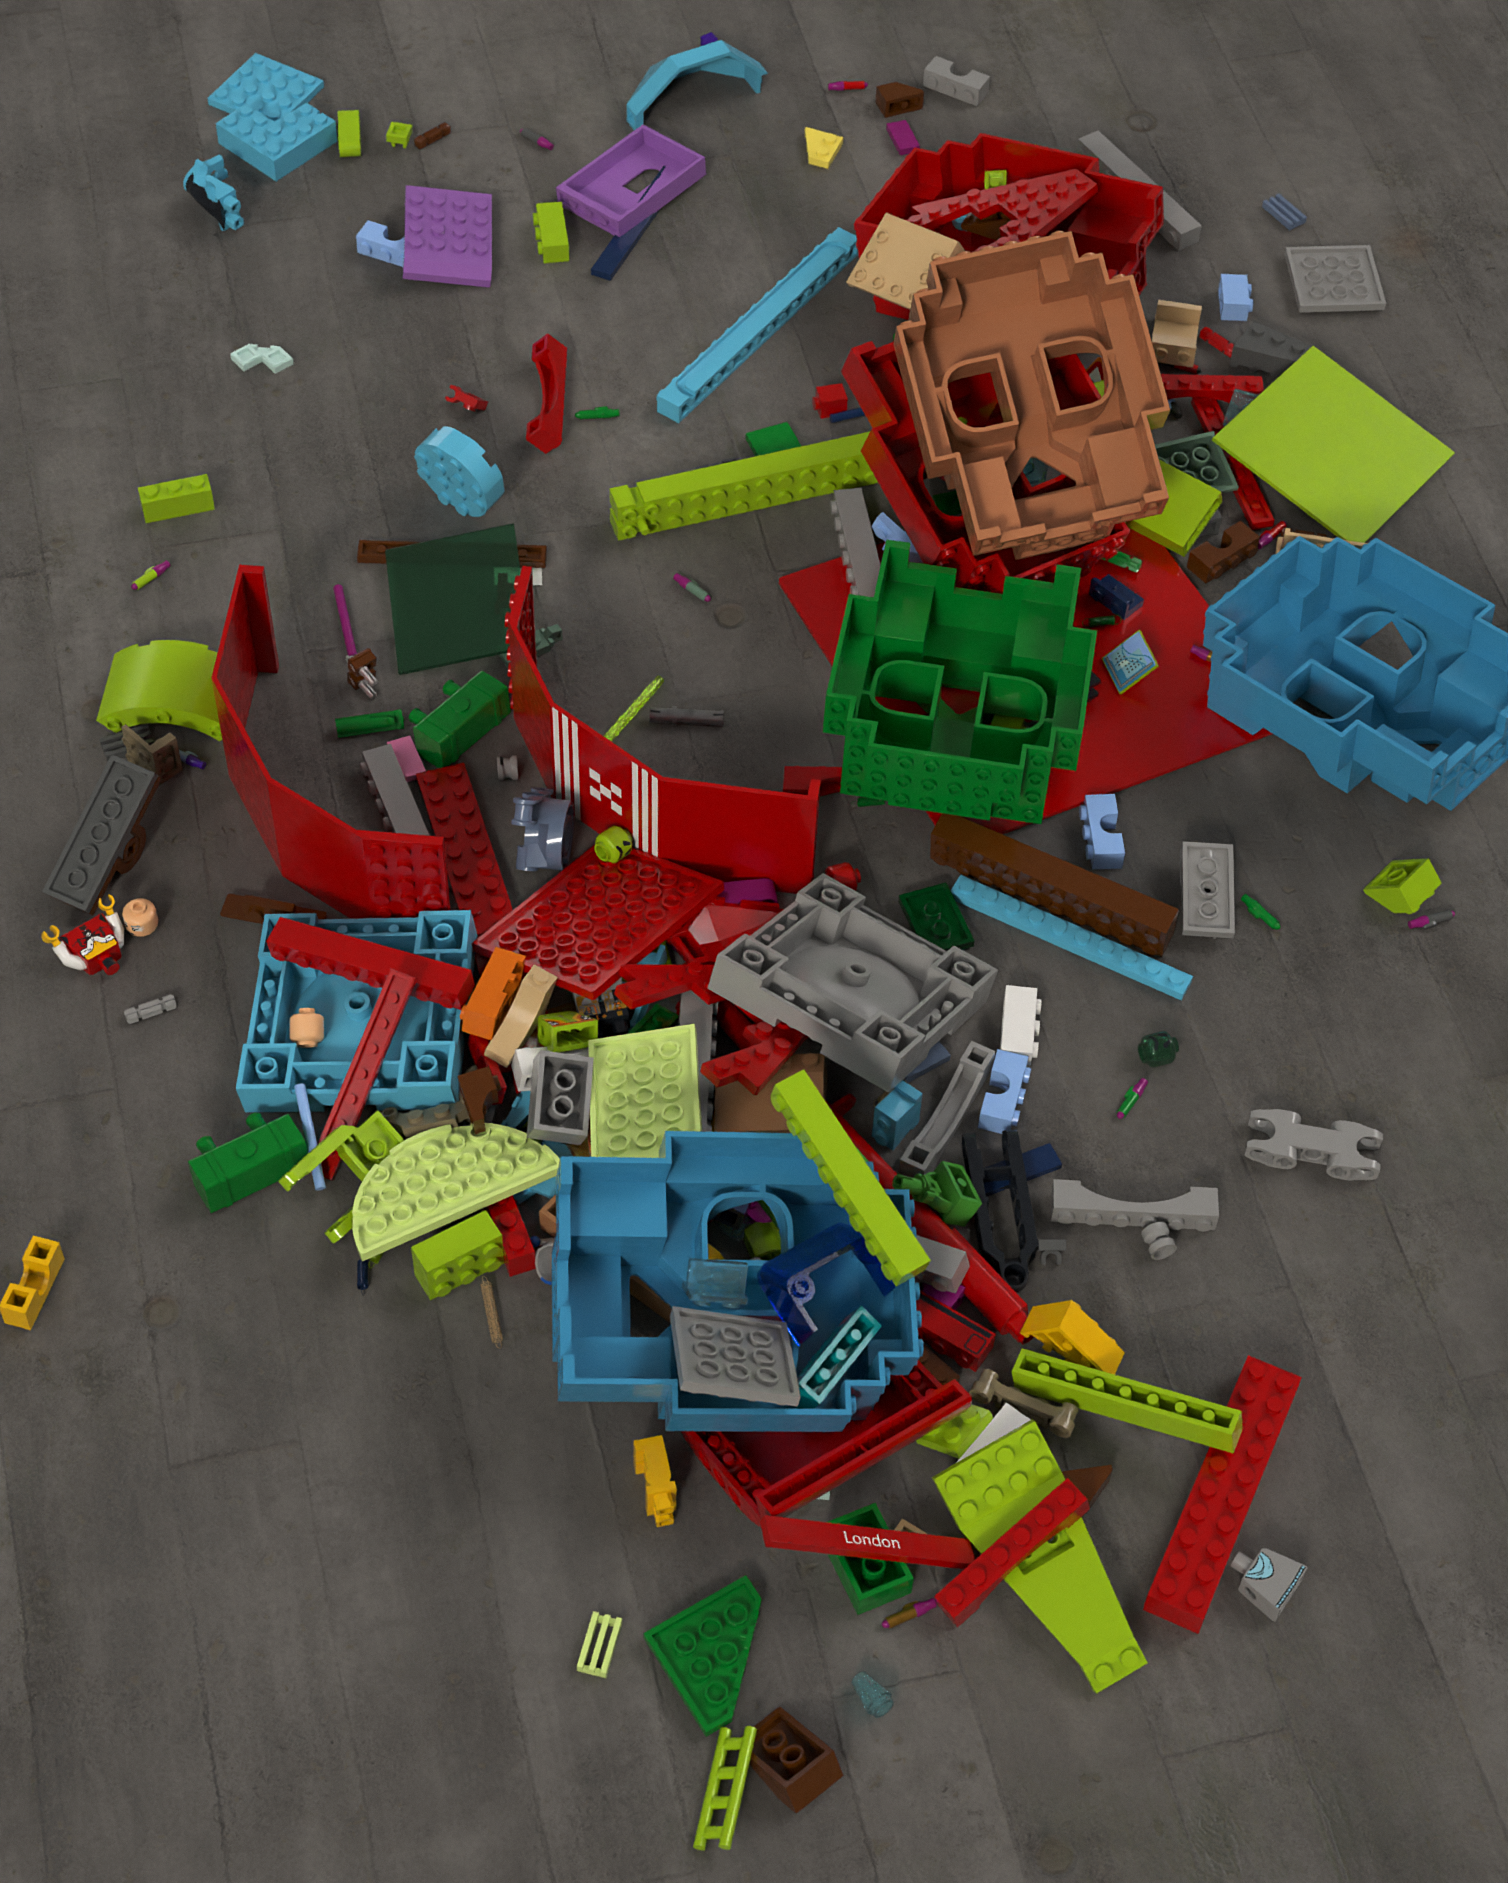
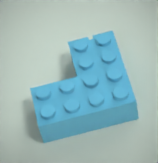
M307 102L277 122L252 106L245 104L216 123L218 143L275 181H278L338 141L336 121L324 113L320 114L318 109Z

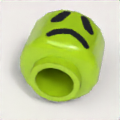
M612 826L596 837L595 853L604 862L616 863L631 853L632 836L627 830L618 826Z

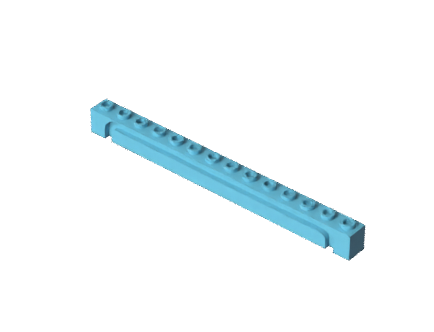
M840 227L833 233H830L820 245H817L795 268H792L788 275L779 280L774 288L766 292L761 300L753 304L747 313L740 316L733 326L727 328L720 338L714 340L706 351L701 352L692 364L687 365L679 376L674 377L665 389L659 391L656 397L657 412L680 423L858 255L856 235Z

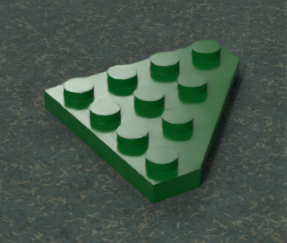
M746 1575L643 1633V1638L706 1737L721 1727L728 1725L733 1720L757 1624L762 1598Z

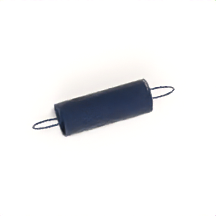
M360 1259L357 1261V1288L361 1290V1293L364 1290V1294L365 1289L368 1288V1261Z

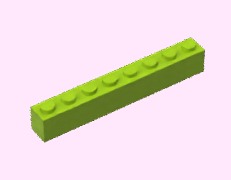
M803 1069L775 1084L771 1093L772 1105L776 1111L782 1112L786 1118L789 1131L792 1135H797L801 1141L806 1157L810 1160L813 1159L821 1180L830 1185L834 1191L835 1201L840 1207H844L849 1214L852 1227L863 1235L866 1240V1248L871 1255H876L882 1264L881 1269L888 1280H892L897 1287L925 1271L931 1261L806 1071Z
M1023 1348L1012 1369L1014 1387L1024 1393L1062 1404L1068 1402L1079 1409L1230 1453H1234L1243 1430L1242 1411Z

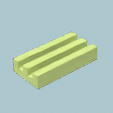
M593 1611L578 1660L577 1671L603 1678L607 1677L622 1626V1618L616 1617V1619H613L611 1615L605 1614L601 1616L599 1612ZM597 1623L602 1624L590 1665L588 1666L585 1663ZM608 1626H612L613 1630L601 1669L596 1668Z

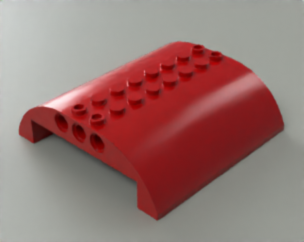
M918 1360L917 1365L913 1367L909 1375H890V1383L886 1385L884 1393L880 1395L879 1401L875 1403L873 1411H870L865 1420H851L848 1422L842 1432H680L703 1466L737 1507L752 1522L761 1527L760 1520L764 1515L787 1517L966 1412L971 1406L972 1398L955 1379L942 1385Z

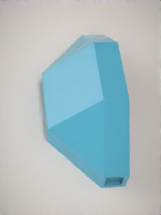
M722 40L669 56L652 65L627 103V122L633 130L644 125L643 112L675 78L700 70L744 78L758 94L761 91L762 75L768 73L758 61Z

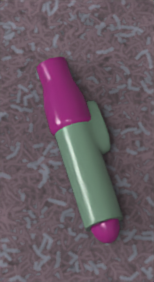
M679 573L674 575L673 579L681 587L704 602L711 600L710 594L701 589L697 582L681 576Z

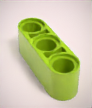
M359 110L338 111L340 157L361 156Z

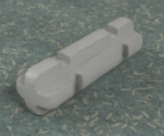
M168 994L163 996L162 1000L157 998L139 1004L136 1009L134 1006L125 1009L124 1015L128 1024L138 1022L139 1018L144 1020L163 1013L162 1010H173L177 1005L174 996Z

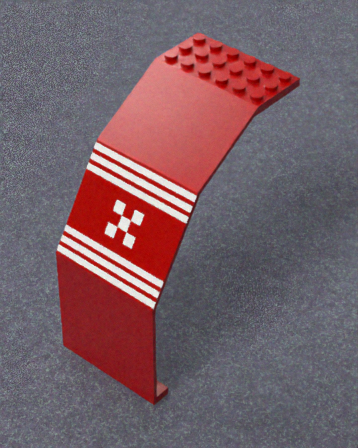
M522 566L520 576L516 575L514 581V590L516 592L510 596L509 608L511 612H506L505 627L509 628L506 632V644L510 645L507 649V661H511L508 666V677H511L509 693H512L510 709H513L514 721L546 787L553 789L551 797L572 801L574 804V817L599 834L612 826L621 827L631 834L633 848L724 882L771 879L774 881L776 892L797 894L812 882L815 871L821 780L810 779L808 795L663 777L554 703L537 669L532 567Z

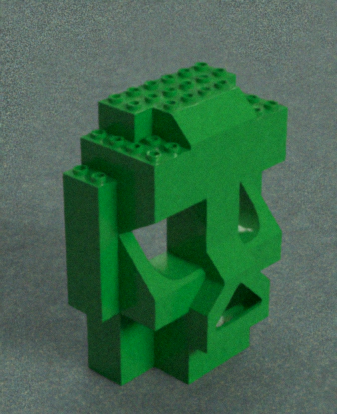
M886 539L874 597L849 594L826 692L823 733L845 736L840 794L886 800L888 805L976 819L990 820L991 817L1042 824L1050 769L1053 767L1076 771L1083 734L1097 630L1072 627L1081 568L1057 565L1054 583L1005 576L1003 594L955 587L956 568L909 562L911 543ZM942 686L980 692L978 706L963 714L955 713L941 699ZM875 697L916 702L929 716L887 709L880 705ZM995 714L1038 721L1036 725L1025 729L985 725L992 722Z

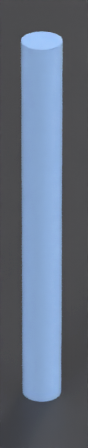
M297 1084L294 1088L309 1153L317 1146V1140L305 1084ZM320 1163L312 1170L315 1190L326 1188L323 1169Z

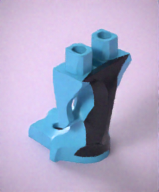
M217 155L204 162L197 159L184 178V189L210 215L217 219L221 230L225 231L230 227L233 230H237L244 225L243 218L239 213L241 204L236 197V190L222 182V180L228 177L222 156Z

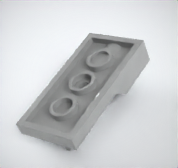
M1183 841L1180 849L1182 935L1213 937V939H1216V937L1234 938L1233 844ZM1204 889H1209L1211 892L1206 893Z

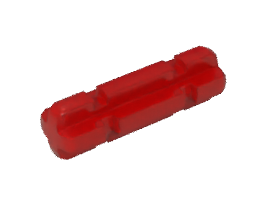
M1209 327L1201 329L1199 337L1205 342L1208 340V344L1220 352L1224 351V354L1231 358L1233 343L1229 344L1227 339L1216 332L1213 333V330Z

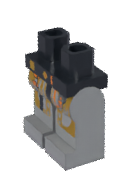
M622 977L600 995L601 1001L598 998L593 1001L572 992L577 1013L598 1020V1039L603 1038V1033L612 1031L613 1036L628 1034L630 1020L627 1006L614 995L616 986L622 984Z

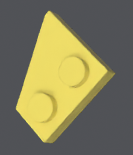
M806 127L805 138L808 163L829 169L843 145V137Z

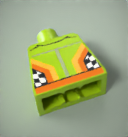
M563 1011L538 1016V1042L547 1047L551 1052L588 1048V1040L598 1039L597 1019L574 1011Z

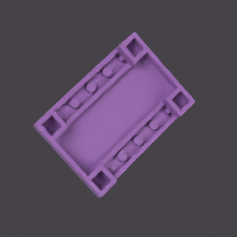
M405 185L403 279L490 288L492 273V194Z

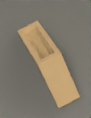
M533 965L522 980L517 995L501 1026L486 1047L484 1056L506 1068L510 1065L515 1049H521L537 1028L538 1016L545 1015L558 977Z

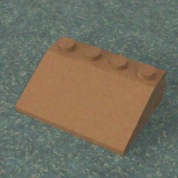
M821 1053L793 1054L758 1095L755 1096L739 1081L719 1088L715 1086L714 1132L791 1133L782 1112L776 1111L772 1105L771 1093L775 1084L804 1069L826 1102L827 1069L825 1056Z

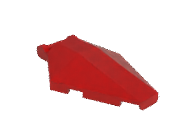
M715 897L665 941L668 945H672L686 965L690 962H698L701 965H715L717 955L743 934L752 935L784 909H779L778 903L741 899L739 904L726 903L725 897Z

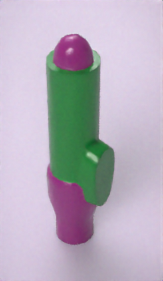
M1141 1078L1136 1085H1131L1124 1096L1125 1100L1117 1110V1117L1119 1119L1125 1118L1137 1100L1142 1096L1148 1084L1146 1079Z

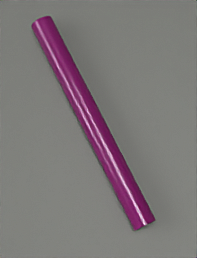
M338 584L333 587L347 655L354 656L357 654L344 591L342 585Z

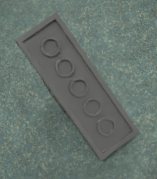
M111 754L42 892L93 916L98 907L99 898L102 899L114 873L118 872L122 875L127 873L140 859L146 842V831L140 825V822L162 778L150 770Z

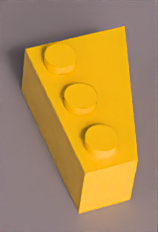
M1073 1300L1033 1306L1020 1332L1026 1338L1030 1335L1034 1336L1044 1343L1042 1349L1048 1353L1053 1349L1065 1357V1361L1114 1375L1125 1354L1116 1344V1341L1109 1337L1099 1327L1098 1323L1091 1319L1081 1309L1080 1305Z

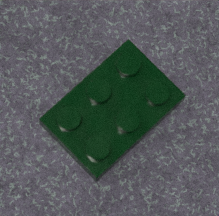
M946 882L899 895L898 902L913 933L945 951H948L952 946H956L961 950L974 947L975 940Z

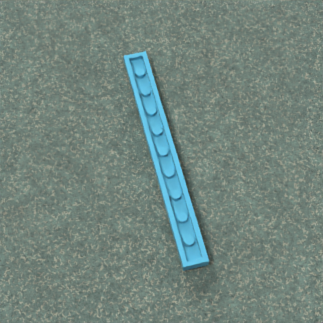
M963 875L959 876L951 889V893L958 903L1179 1000L1183 999L1192 983V975Z

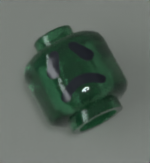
M1158 1031L1144 1035L1141 1043L1138 1044L1140 1060L1151 1068L1173 1063L1176 1053L1179 1052L1177 1039L1171 1037L1167 1031Z

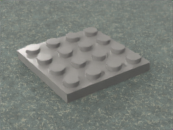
M1370 245L1285 248L1284 255L1299 313L1385 310L1386 300Z
M672 1307L670 1320L680 1391L746 1399L748 1401H761L778 1405L798 1406L801 1396L786 1322Z

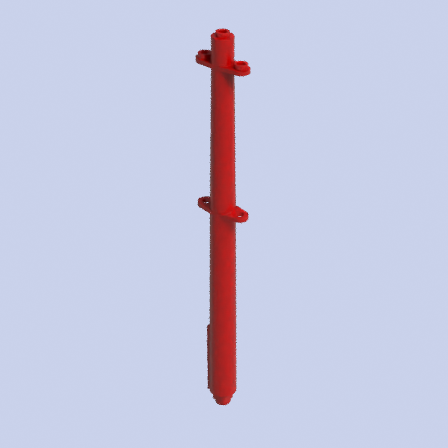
M727 999L719 1001L717 1016L712 1015V1017H716L717 1025L740 1050L754 1046L743 1036L745 1027L752 1025V1023ZM680 1001L675 1006V1009L677 1010L676 1013L678 1015L680 1011ZM848 1094L833 1104L826 1100L827 1105L853 1144L869 1162H873L874 1172H878L879 1183L883 1189H895L892 1182L897 1173L842 1117L854 1106L856 1098L852 1094ZM909 1194L910 1200H914L912 1195ZM914 1200L915 1212L914 1216L911 1217V1227L916 1228V1235L966 1252L970 1267L960 1284L965 1287L964 1295L1001 1335L1010 1333L1022 1345L1030 1342L1034 1336L1030 1335L1026 1338L1020 1334L1028 1317V1305L955 1228L951 1230L927 1204Z

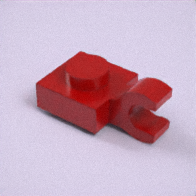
M450 385L449 388L455 391V396L453 398L446 396L445 399L448 402L458 403L461 401L464 403V408L474 412L476 409H486L488 401L463 391L459 386Z

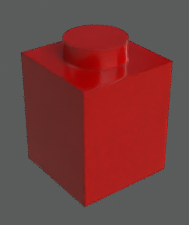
M842 383L816 387V396L812 397L814 410H818L820 419L829 418L830 414L847 411L848 398Z

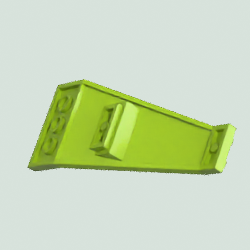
M1034 1420L1026 1422L931 1477L958 1529L981 1554L1065 1480ZM1082 1517L1070 1528H1065L1056 1534L1052 1541H1046L1004 1578V1581L1079 1664L1089 1685L1096 1694L1148 1663L1133 1636Z

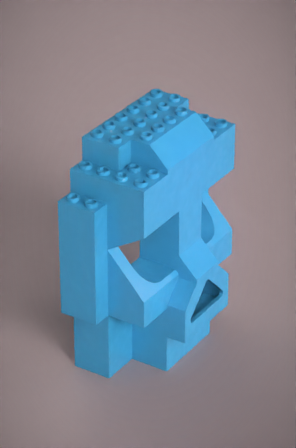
M1298 536L1292 542H1288L1276 555L1273 554L1265 564L1257 567L1249 577L1242 579L1234 589L1226 592L1218 602L1207 608L1205 612L1206 621L1203 631V646L1212 651L1207 707L1251 735L1265 728L1304 752L1321 778L1346 793L1350 792L1370 774L1373 783L1406 803L1413 797L1425 804L1434 800L1452 811L1508 760V633L1492 625L1495 604L1376 537L1368 544H1364L1361 549H1358L1339 537H1336L1330 543H1326L1320 548ZM1391 621L1413 656L1398 670L1359 648L1360 645ZM1301 697L1334 717V719L1316 717L1293 704V702ZM1418 744H1439V746L1430 752Z
M665 1131L659 1149V1158L560 1157L556 1174V1235L551 1251L552 1362H557L558 1401L658 1402V1419H665V1431L842 1432L848 1422L851 1420H865L870 1411H873L875 1403L879 1401V1397L884 1393L886 1385L890 1383V1375H909L913 1367L917 1365L919 1357H922L923 1340L918 1339V1328H921L922 1316L921 1311L916 1309V1300H919L920 1286L918 1282H915V1276L897 1287L892 1280H888L881 1269L882 1264L876 1255L873 1256L869 1253L863 1235L852 1227L849 1214L844 1207H840L835 1201L834 1191L830 1185L821 1180L818 1174V1167L813 1159H808L804 1154L802 1143L797 1135L794 1136L791 1133ZM866 1162L879 1181L878 1172H874L873 1162ZM884 1189L916 1237V1228L911 1227V1217L914 1216L915 1204L914 1200H910L909 1190ZM759 1200H763L770 1207L779 1228L781 1260H708L707 1223L718 1213ZM634 1275L639 1277L671 1309L675 1306L786 1322L797 1376L844 1317L858 1307H864L882 1327L821 1404L814 1409H797L795 1406L690 1393L688 1391H680L671 1325L659 1337H630L629 1278Z

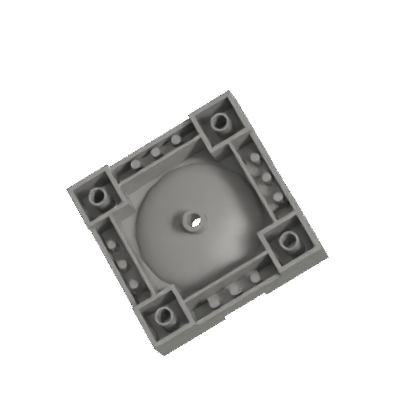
M822 873L797 893L796 899L792 904L752 935L743 934L717 955L707 989L774 1027L781 1021L786 1023L789 1027L807 1035L813 1041L821 1043L820 1053L883 1090L890 1092L927 1058L929 1050L947 1033L952 1035L987 1002L998 969L956 946H952L948 951H945L864 906L866 898L864 895Z

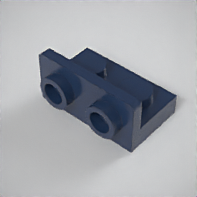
M1108 574L1101 580L1096 577L1091 579L1089 595L1095 601L1108 608L1113 614L1119 615L1123 620L1143 606L1144 599L1111 575Z

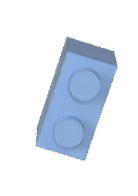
M1221 274L1218 287L1221 320L1247 321L1248 312L1253 310V299H1249L1252 286L1248 284L1247 275Z

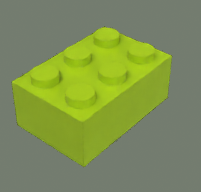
M486 1210L411 1247L415 1277L430 1300L446 1296L452 1289L462 1284H469L476 1277L486 1272H493L504 1264L502 1234Z

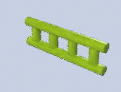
M746 1726L743 1737H731V1729L726 1727L720 1728L693 1845L697 1850H705L707 1839H720L718 1846L721 1849H731L757 1732L755 1727ZM728 1750H740L736 1766L724 1767ZM733 1779L730 1796H717L721 1780ZM714 1809H727L723 1826H711Z

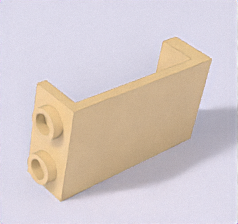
M1158 300L1152 336V345L1157 362L1193 367L1202 306Z

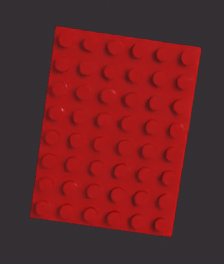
M592 846L472 942L473 952L490 958L495 947L524 955L526 956L524 973H528L533 965H536L558 977L555 983L556 986L594 1001L621 978L619 975L621 965L638 964L725 890L724 881L633 847L631 853L616 863L604 862L599 859L595 853L594 846Z

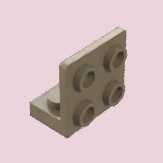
M126 724L121 727L123 733L122 741L127 750V760L161 777L162 780L159 786L183 770L177 739L174 735L168 733L164 737L157 739L152 745H149Z

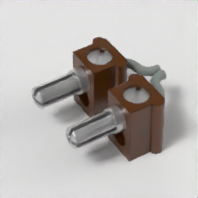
M366 648L354 656L347 655L345 660L348 663L349 672H347L348 683L355 690L361 688L371 700L376 698L377 693L371 686L378 683L376 671L373 668L376 666L377 658L371 652V649Z

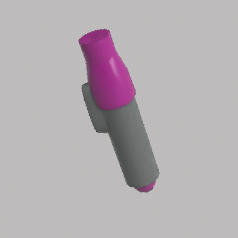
M526 128L520 130L522 136L549 150L554 148V144L550 143L543 135H537Z
M1449 909L1430 915H1423L1408 921V927L1410 929L1422 927L1423 929H1429L1437 926L1439 922L1451 920L1455 916V912Z

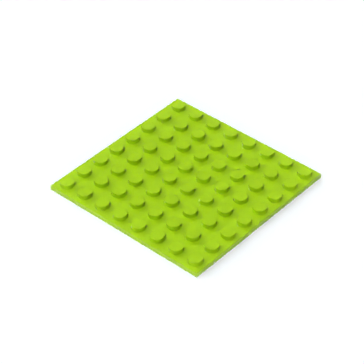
M1312 346L1212 438L1214 443L1335 536L1343 540L1366 543L1455 454L1453 450L1315 346Z

